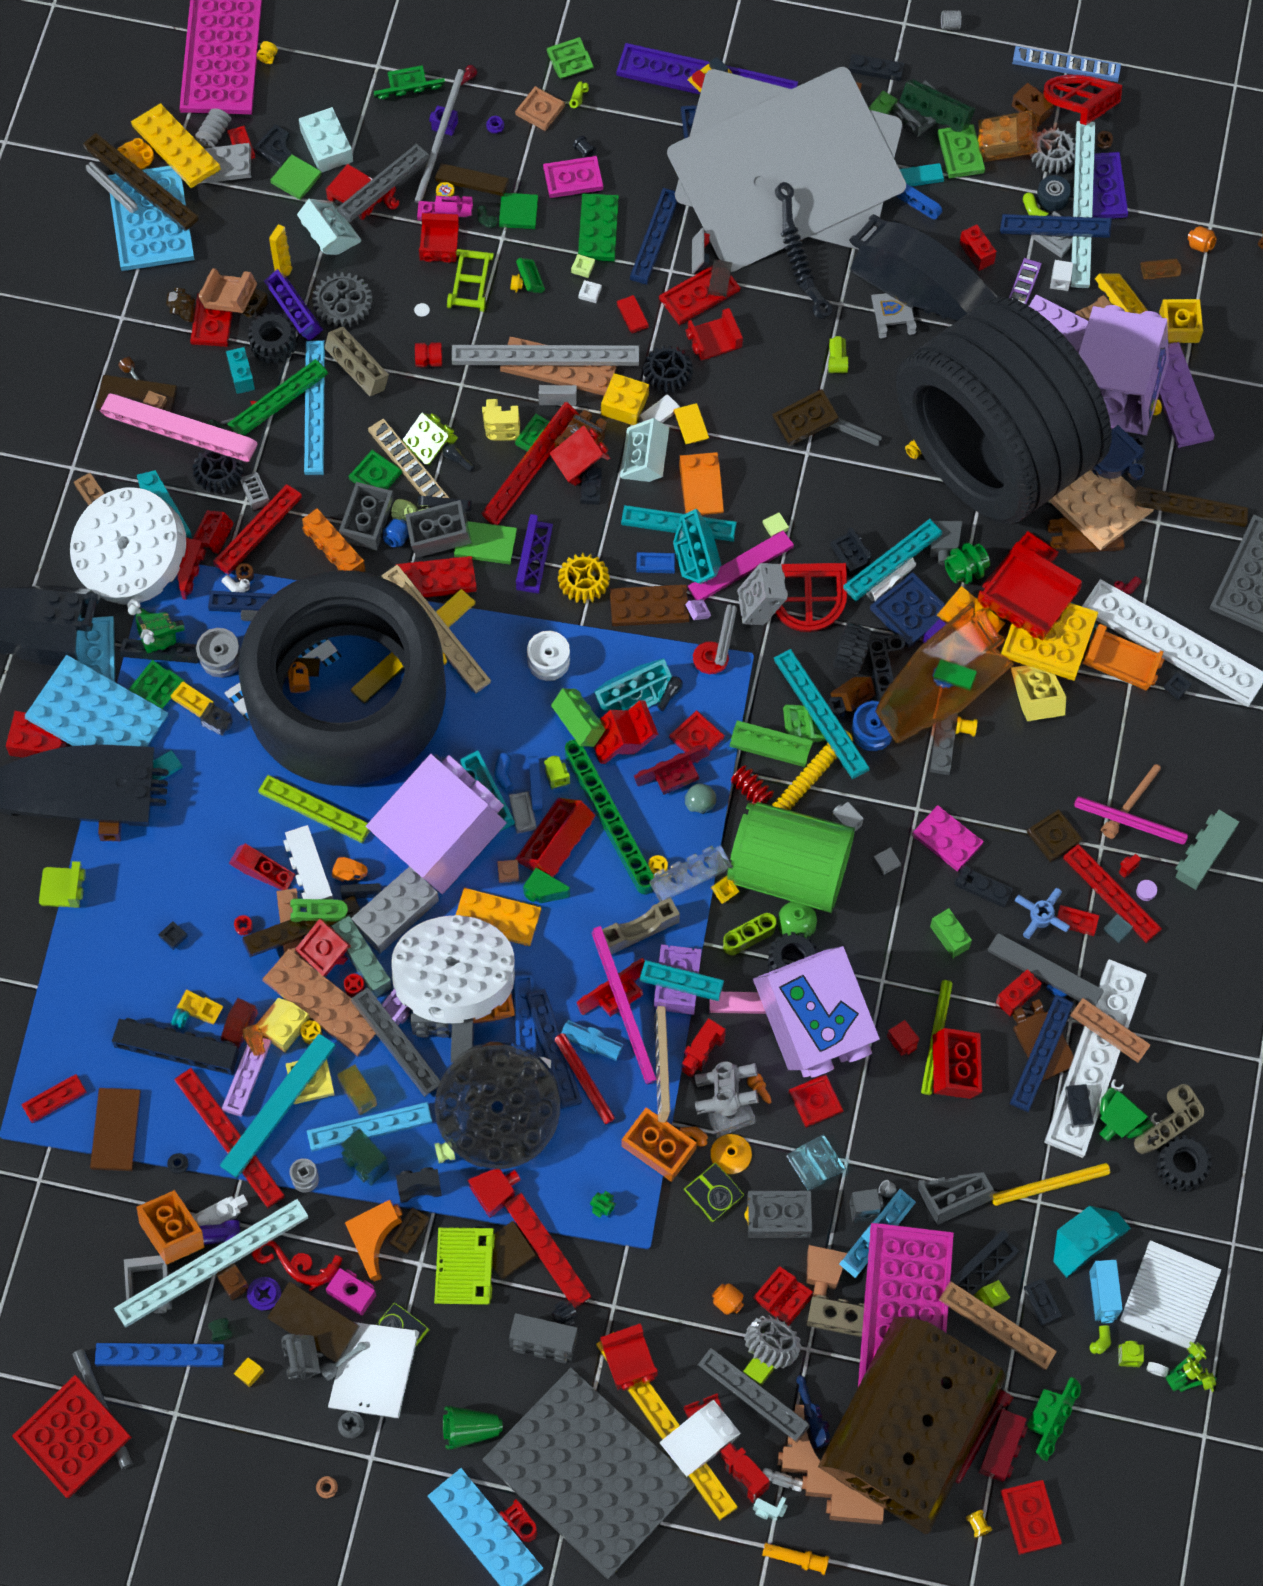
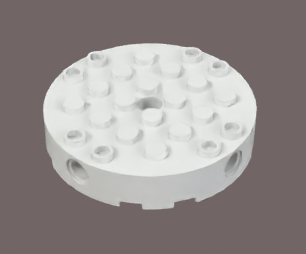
M140 488L113 490L90 504L76 523L70 544L72 566L79 580L88 589H92V592L100 595L101 598L121 605H128L131 599L141 603L161 593L163 588L170 581L172 582L180 570L179 565L186 551V533L179 515L169 504L154 493Z
M460 915L433 918L410 929L397 943L392 955L393 986L401 1003L404 1006L407 1005L413 1010L414 1014L422 1018L440 1023H464L465 1019L474 1017L477 1020L490 1014L492 1009L498 1005L501 1006L509 997L515 980L514 952L506 936L496 927L485 921Z

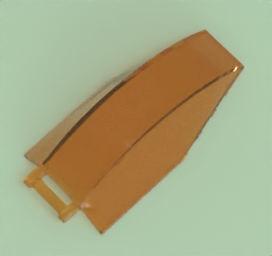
M974 601L969 603L918 648L881 697L875 712L896 743L917 734L918 731L933 726L932 724L940 720L947 719L948 716L954 713L961 712L1013 666V662H1010L1008 658L996 649L1004 642V638L1002 635L999 636L986 615L987 611L985 608L975 613ZM980 620H981L982 624L984 625V627L986 628V630H987V632L989 633V635L991 636V638L993 639L992 641L990 640V638L988 637L987 633L985 632V630L983 629L982 625L980 624V622H979ZM940 659L977 671L971 691L957 686L941 688V686L936 685V682L933 680V673Z

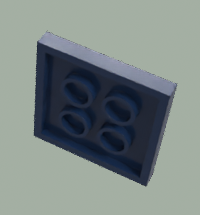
M912 572L870 605V610L895 635L902 636L905 640V645L909 649L923 638L924 634L940 619L937 614L945 604Z

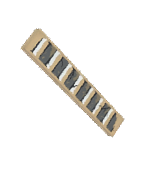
M384 419L368 428V432L397 467L402 470V473L421 496L449 498Z
M658 1006L654 1015L658 1122H666L670 1114L665 1006Z

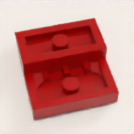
M779 1266L753 1298L775 1318H778L781 1322L785 1321V1324L789 1326L812 1299L813 1292L798 1282L795 1276Z

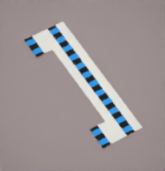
M328 638L315 643L298 656L299 658H315L318 656L326 667L342 657ZM239 682L226 691L225 694L246 721H248L249 717Z

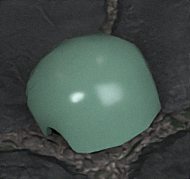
M706 784L692 786L685 795V805L691 812L696 811L703 814L712 810L716 804V793L712 787Z

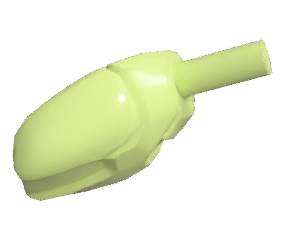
M397 499L392 506L391 515L393 519H403L406 521L405 514L420 510L409 501Z

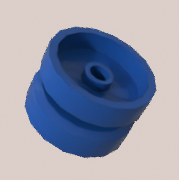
M878 701L866 702L859 706L854 713L851 731L856 744L868 751H878L887 747L893 739L896 727L894 711L888 705Z

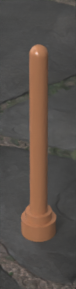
M1155 764L1120 811L1126 813L1130 811L1160 771V765ZM1113 820L1106 822L1101 828V832L1106 837L1113 839L1119 832L1118 825L1120 823Z

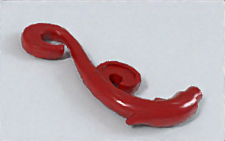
M272 1240L252 1252L256 1262L261 1264L268 1263L274 1259V1254L271 1253L269 1256H264L261 1250L264 1246H271L286 1272L299 1283L310 1286L309 1291L330 1282L340 1269L339 1265L343 1259L335 1255L332 1263H329L327 1268L320 1269L322 1273L311 1276L305 1275L298 1270L299 1265H303L304 1272L311 1269L313 1263L312 1258L308 1254L298 1253L290 1262L278 1244Z

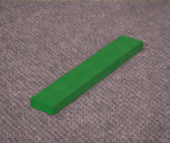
M317 359L313 360L227 423L228 427L234 433L246 435L328 375V371Z

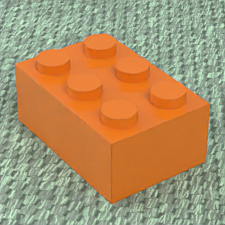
M646 1107L622 1138L621 1147L672 1182L695 1152L697 1142L667 1121L658 1122V1115Z
M175 1190L137 1206L139 1224L166 1265L204 1248L202 1230Z

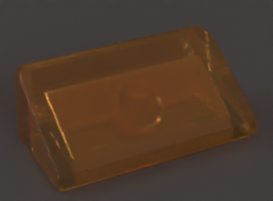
M1177 259L1140 263L1143 279L1180 276L1182 270Z

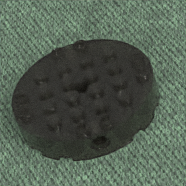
M501 1041L476 1045L456 1057L440 1080L435 1098V1116L439 1131L447 1145L464 1158L465 1161L473 1165L494 1169H507L522 1165L542 1152L556 1131L561 1105L559 1087L548 1065L531 1050L514 1043ZM495 1101H500L504 1107L502 1110H495L492 1104Z

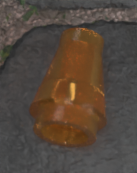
M258 1024L244 1028L242 1036L253 1052V1055L259 1056L264 1054L266 1051L264 1049L262 1029L259 1028Z

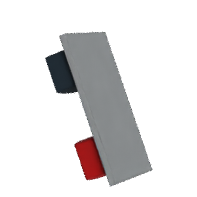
M703 227L692 239V274L697 270L702 271L709 264V254L704 253V248L709 244L710 234L704 233Z

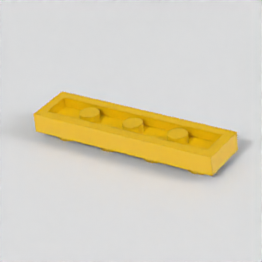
M278 224L269 238L275 271L278 269L285 276H289L292 266L285 227Z

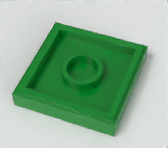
M505 193L504 196H501L499 227L536 229L538 195Z
M371 450L349 475V480L355 484L359 482L388 489L401 475L402 470L374 450Z

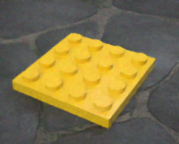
M1070 603L1043 641L1039 638H1033L1027 631L1017 628L1012 624L1000 657L1075 681L1099 612Z

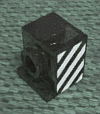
M211 702L200 716L202 726L221 736L231 728L233 723L230 713L214 706Z

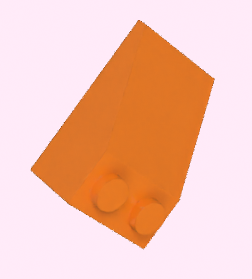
M718 453L680 456L679 468L685 513L694 509H698L701 515L724 513Z

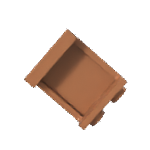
M213 268L199 293V299L207 309L243 313L257 286V282L251 272L244 271L240 278L220 275L217 269Z

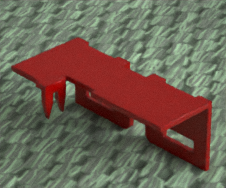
M718 1393L704 1398V1404L698 1406L699 1401L684 1406L687 1418L689 1419L712 1400L722 1409Z

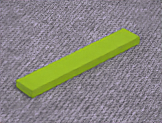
M267 775L258 790L259 794L362 844L370 832L366 827L367 822L270 775Z

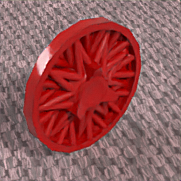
M704 642L694 650L693 663L702 673L717 674L727 667L729 661L728 654L725 665L721 666L715 663L719 643Z

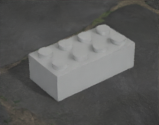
M409 866L355 914L351 920L362 937L381 954L439 901L438 892Z

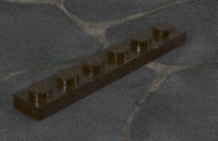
M1141 486L1136 488L1135 506L1240 527L1247 525V507Z
M354 896L342 900L348 908L346 917L350 916L352 918L360 911ZM290 919L244 936L242 941L249 957H253L304 938L317 921L293 922ZM325 921V922H326L330 927H332V925L336 924V923L339 922V921Z

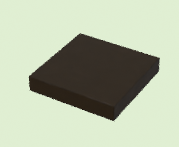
M1059 809L1027 829L1029 836L1050 862L1083 841Z
M511 1221L495 1233L492 1266L502 1280L537 1256L514 1221ZM486 1240L479 1244V1246H486Z

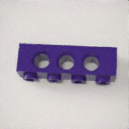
M277 269L264 280L303 337L310 341L323 331V328L282 272Z

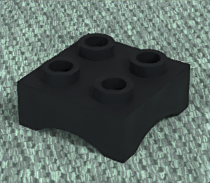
M427 1167L421 1169L420 1172L403 1171L400 1175H396L401 1203L408 1202L410 1199L420 1195L442 1196L438 1169Z

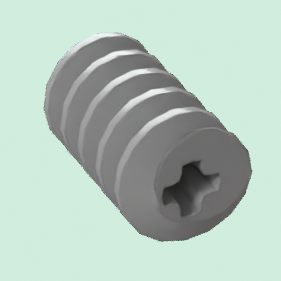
M220 109L210 110L209 115H207L195 135L196 140L204 148L215 147L218 139L222 136L221 134L225 131L224 128H227L228 123L231 121L229 114Z

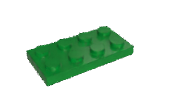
M582 194L579 255L598 261H615L619 195Z

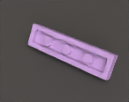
M251 1034L223 1104V1111L240 1117L243 1116L270 1048L271 1040Z

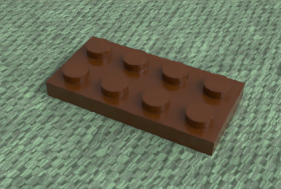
M686 585L610 589L612 626L689 622V612L685 605L688 602Z

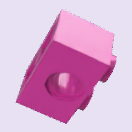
M340 1268L327 1286L326 1292L329 1296L363 1316L376 1297L374 1286L365 1280L361 1282L356 1279L357 1275L348 1269L344 1271ZM349 1287H357L358 1291L355 1294L350 1295L347 1293Z

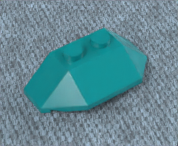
M694 509L680 516V524L676 530L673 545L682 577L702 584L717 576L721 567V561L712 530L698 509Z
M663 658L639 665L606 681L594 693L601 709L605 711L629 710L639 700L646 701L649 707L660 702L672 676Z
M1088 1206L1057 1230L1053 1262L1067 1278L1131 1228L1118 1212Z

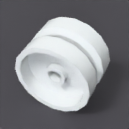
M542 631L533 636L527 647L528 668L531 673L538 679L552 681L561 678L568 671L570 649L565 637L554 631Z

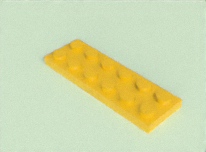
M161 103L131 121L132 127L190 188L221 170L219 163Z

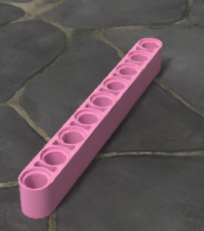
M108 394L100 410L103 415L111 419L246 462L250 461L258 445L255 440L115 394Z

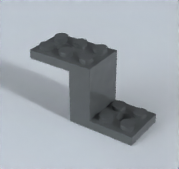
M411 1014L413 1035L418 1037L437 1035L441 1038L452 1035L450 1068L452 1082H456L459 1085H465L468 1082H476L479 1085H487L489 1082H497L499 1085L514 1083L513 1062H473V1018L465 1019L464 1023H440Z

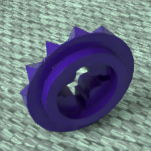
M268 1277L254 1280L247 1291L249 1303L253 1308L260 1311L271 1310L281 1296L278 1283ZM258 1289H259L260 1291L262 1290V1291H264V1292L269 1289L268 1295H269L270 1299L265 1298V1297L262 1298V1299H259V1298L261 1297V1295H260Z

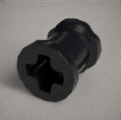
M583 135L578 137L573 143V148L579 150L583 158L592 157L596 153V147L591 146Z

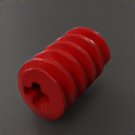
M747 765L741 767L732 776L731 783L736 785L738 790H742L741 793L744 796L747 795L748 801H752L753 804L758 802L766 804L773 796L774 791L772 790L767 793L769 786H761L764 780L756 781L759 775L751 776L752 768L746 771Z

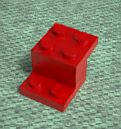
M639 700L629 710H610L601 717V724L606 730L595 744L594 750L600 764H606L617 754H636L659 735L646 701Z

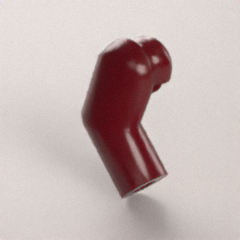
M473 65L466 67L461 85L477 75V69Z

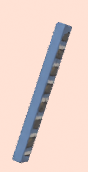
M1019 46L1015 47L1012 62L1015 65L1073 75L1092 76L1118 82L1121 64Z

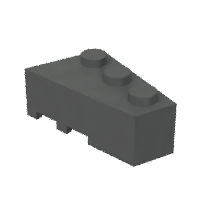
M984 1172L958 1175L956 1178L945 1179V1177L938 1178V1180L918 1181V1192L937 1225L993 1199L994 1189Z

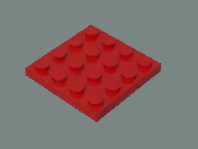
M76 1375L12 1435L17 1443L68 1499L132 1438Z

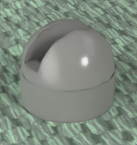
M884 1180L880 1184L878 1192L883 1197L891 1198L897 1193V1189L894 1183Z

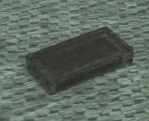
M714 260L708 294L727 297L732 262Z

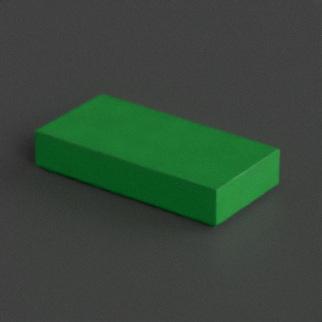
M519 258L516 263L527 291L542 293L545 288L534 260Z
M940 659L933 677L936 680L971 691L977 671Z

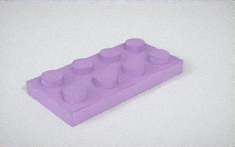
M1035 295L1029 307H1032L1049 320L1079 353L1088 321Z

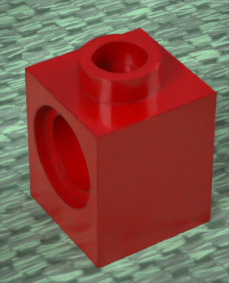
M906 1020L888 1030L887 1038L901 1056L905 1053L909 1055L918 1048L919 1038Z

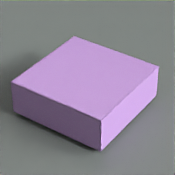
M691 600L685 604L693 620L708 619L711 616L704 600Z

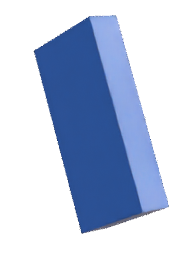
M637 552L636 572L675 573V553Z

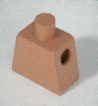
M809 1245L807 1252V1283L815 1285L813 1296H826L827 1288L836 1289L843 1271V1267L839 1263L847 1253Z

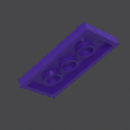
M1119 152L1094 153L1092 218H1126L1128 216L1120 154Z

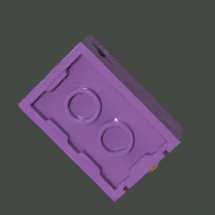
M661 945L659 964L699 974L702 949L692 950V948ZM656 985L654 1010L658 1006H665L668 1012L694 1015L696 995Z

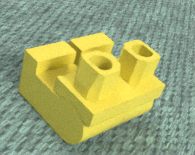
M487 399L486 407H482L487 438L494 441L516 440L520 435L518 406H511V411H502L501 406H498V399Z

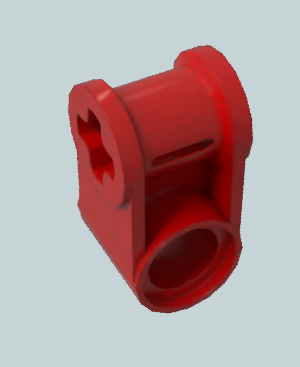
M516 1499L513 1501V1505L506 1511L499 1513L523 1542H531L536 1538V1524ZM531 1526L533 1531L529 1535H524L521 1533L522 1528Z

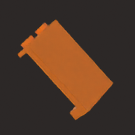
M1099 624L1093 633L1082 664L1144 690H1147L1151 685L1154 686L1158 678L1156 671L1161 668L1164 662V658H1162L1164 651L1160 650L1156 653L1106 632L1107 627Z

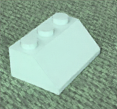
M308 199L297 215L301 219L303 226L311 233V237L319 244L323 253L338 255L361 242L360 237L349 222L337 212L338 207L333 201Z
M652 418L627 428L620 473L622 479L650 482L663 477L669 434L668 426Z

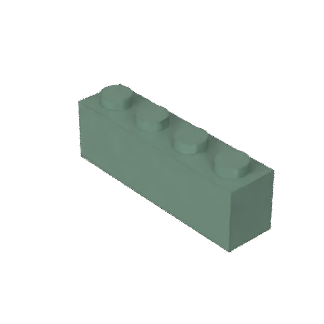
M1218 810L1215 815H1210L1205 823L1208 825L1207 828L1200 830L1195 838L1198 840L1195 845L1191 844L1186 852L1188 857L1185 861L1181 859L1176 867L1178 872L1175 878L1195 890L1239 824V821L1221 810Z
M350 916L332 925V928L351 945L345 953L374 996L378 997L392 989L390 978Z

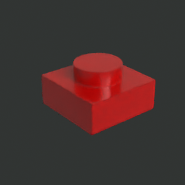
M1134 854L1131 858L1127 856L1120 863L1121 869L1119 874L1123 878L1127 877L1139 866L1141 858L1137 854Z

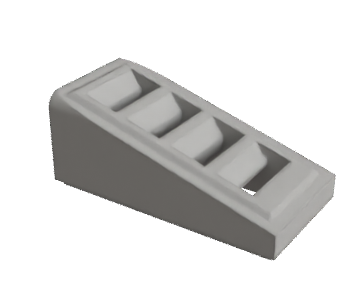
M255 472L242 477L240 482L252 511L265 507L270 500L258 473ZM252 479H256V481H253V482H250V483H247V484L245 483V482L250 481V480H252ZM258 484V486L248 489V487ZM259 489H260V491H259V492H256V493H253V494H250V493H251V492H254V491H257V490H259Z

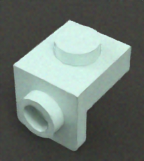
M783 1496L778 1507L757 1498L753 1510L756 1511L755 1514L763 1519L767 1520L769 1517L776 1521L778 1516H784L788 1505L785 1504L786 1498Z

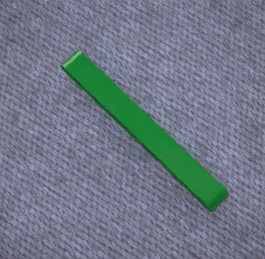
M576 740L568 741L565 745V757L637 891L644 895L650 894L654 889V875L584 747L579 746ZM575 749L579 752L572 754L569 751ZM583 765L586 766L587 769L580 770L578 767ZM588 782H595L596 785H594V786H589V785H587V783H588ZM603 798L605 801L600 803L596 799ZM607 814H611L614 817L612 819H607L604 816ZM621 831L623 834L618 836L614 832ZM625 847H630L632 850L630 852H625L622 849ZM639 864L641 865V867L635 869L632 867V865ZM643 880H647L650 882V884L642 885L640 882Z

